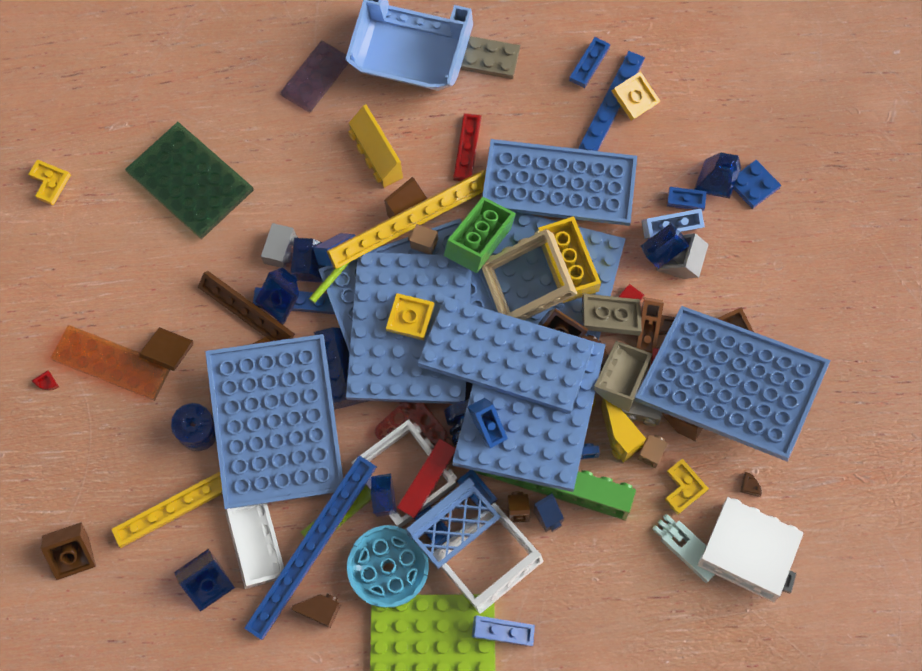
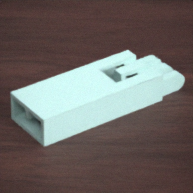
M665 514L663 518L668 524L659 520L657 523L663 529L661 530L655 525L652 528L653 531L662 538L661 542L707 583L715 574L697 566L706 545L682 522L678 521L676 523L669 515ZM674 536L678 542L684 539L687 543L681 548L671 538Z

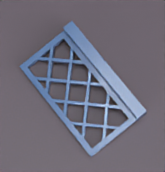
M470 478L407 528V535L411 540H414L437 569L442 567L501 518L498 512L476 489L475 484ZM472 494H475L479 499V506L467 505V499ZM455 508L464 509L463 519L451 518L452 511ZM466 509L478 510V520L466 519ZM481 510L490 511L494 517L489 521H481ZM439 521H448V532L436 531V524ZM451 522L463 523L462 533L450 532ZM465 523L477 524V531L474 534L464 533ZM424 533L433 534L432 545L423 544L419 537ZM435 534L447 535V545H434ZM449 537H462L461 544L458 547L449 546ZM434 549H445L446 556L438 562L433 556Z

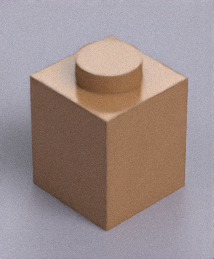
M416 224L415 229L411 230L408 236L410 247L426 254H433L439 240L438 231Z
M649 435L638 460L656 469L668 443L664 442L665 439L658 435Z

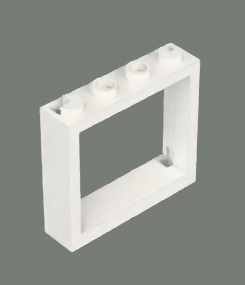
M408 419L360 456L370 462L409 432H411L428 456L434 446L428 438H422L420 435L422 430L417 423L412 424ZM445 469L442 474L448 483L428 497L420 512L457 486L454 481L457 477L451 469L448 471ZM373 477L369 478L366 484L398 527H403L413 519L407 514L401 517Z
M493 503L491 506L501 516L499 519L500 523L529 555L477 598L473 596L447 563L441 567L479 614L543 562L541 554L496 503ZM482 511L480 514L481 521H489L494 517L490 511ZM478 516L470 520H478ZM466 523L464 533L474 534L477 531V524ZM451 537L449 539V546L458 547L461 544L462 537ZM437 549L433 552V556L438 562L446 556L445 549Z

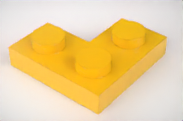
M38 159L28 174L30 178L43 182L35 197L50 205H54L71 176L69 172Z
M683 458L667 470V474L679 488L666 497L665 501L679 515L706 493L709 488Z

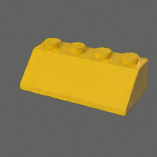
M362 106L349 122L350 130L348 133L351 139L356 140L358 143L356 146L359 153L365 155V162L368 168L374 170L375 173L373 175L376 182H381L385 188L403 179L401 161L368 106Z

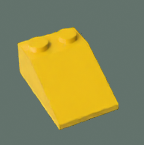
M603 398L601 409L612 448L611 452L617 460L621 459L624 463L642 449L646 438L621 408Z

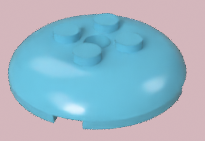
M394 525L379 526L365 532L354 543L347 560L348 579L356 594L367 603L383 608L397 607L412 600L423 588L429 572V560L426 554L414 540L410 539L407 535V530ZM386 563L394 565L391 572L383 570V566Z

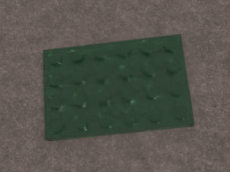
M179 122L173 125L125 169L134 180L201 240L254 191V188Z

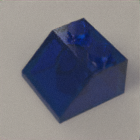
M294 238L290 272L294 281L323 282L319 269L326 266L318 265L313 247L322 242L311 238Z
M209 549L174 572L179 585L200 611L235 588Z

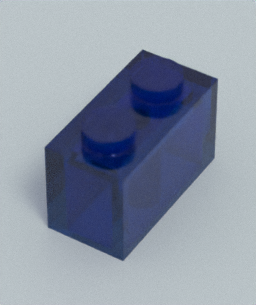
M671 223L641 245L646 258L658 269L689 247L683 234Z

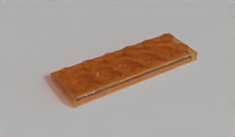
M71 325L67 326L51 356V359L55 362L153 401L156 400L170 372L167 368L140 358V354L137 351Z

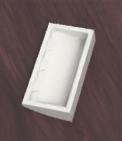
M267 503L226 509L225 514L244 588L248 589L276 580L284 569Z

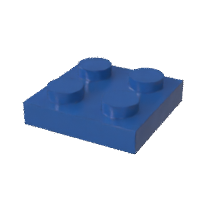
M757 159L728 181V184L752 209L781 187V184Z

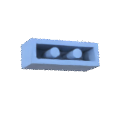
M701 209L641 220L645 239L705 227Z

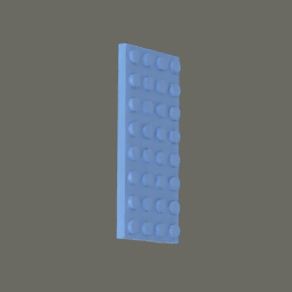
M491 139L482 197L515 213L566 219L574 216L575 220L630 226L637 156Z
M445 297L419 358L418 366L571 414L595 342Z

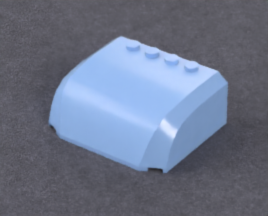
M363 0L345 59L359 72L437 91L448 88L455 84L473 27L472 10L454 5L451 17L447 19L390 6L388 0Z

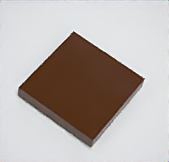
M159 327L139 353L140 358L175 371L193 346V340Z

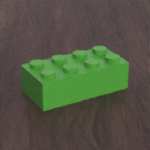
M482 197L447 240L444 256L478 273L511 230L516 213Z

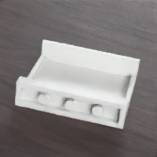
M727 497L697 566L775 602L781 595L804 532L799 531L793 525L780 522L776 517L761 513L757 508L748 507L738 499Z

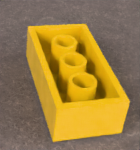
M575 217L539 227V232L547 229L553 233L577 292V295L563 301V303L581 298L583 294L599 292L601 282ZM547 242L541 245L556 286L560 288L564 286V282Z

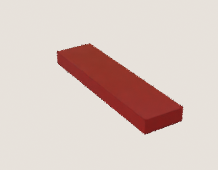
M466 113L463 115L453 176L455 181H463L473 175L482 115Z
M441 439L438 440L397 507L399 510L414 519L416 518L452 460L456 450L455 447Z

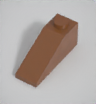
M643 298L641 310L642 332L637 337L636 348L649 353H653V348H656L664 306L663 300Z

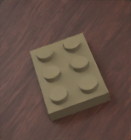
M470 36L461 70L513 79L520 45Z
M583 294L582 317L585 328L590 331L640 336L642 332L640 299Z

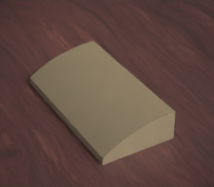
M616 341L596 381L594 390L611 404L629 412L650 364L652 353Z

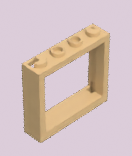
M547 229L541 232L537 231L535 235L519 240L518 244L512 247H505L500 253L491 255L482 266V271L498 313L526 320L577 295L555 237ZM548 242L564 286L510 312L494 269Z

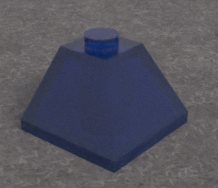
M720 152L705 159L694 190L707 191L708 195L730 199L741 169L739 156Z
M283 267L269 272L255 300L258 305L282 325L285 324L299 296L297 279Z

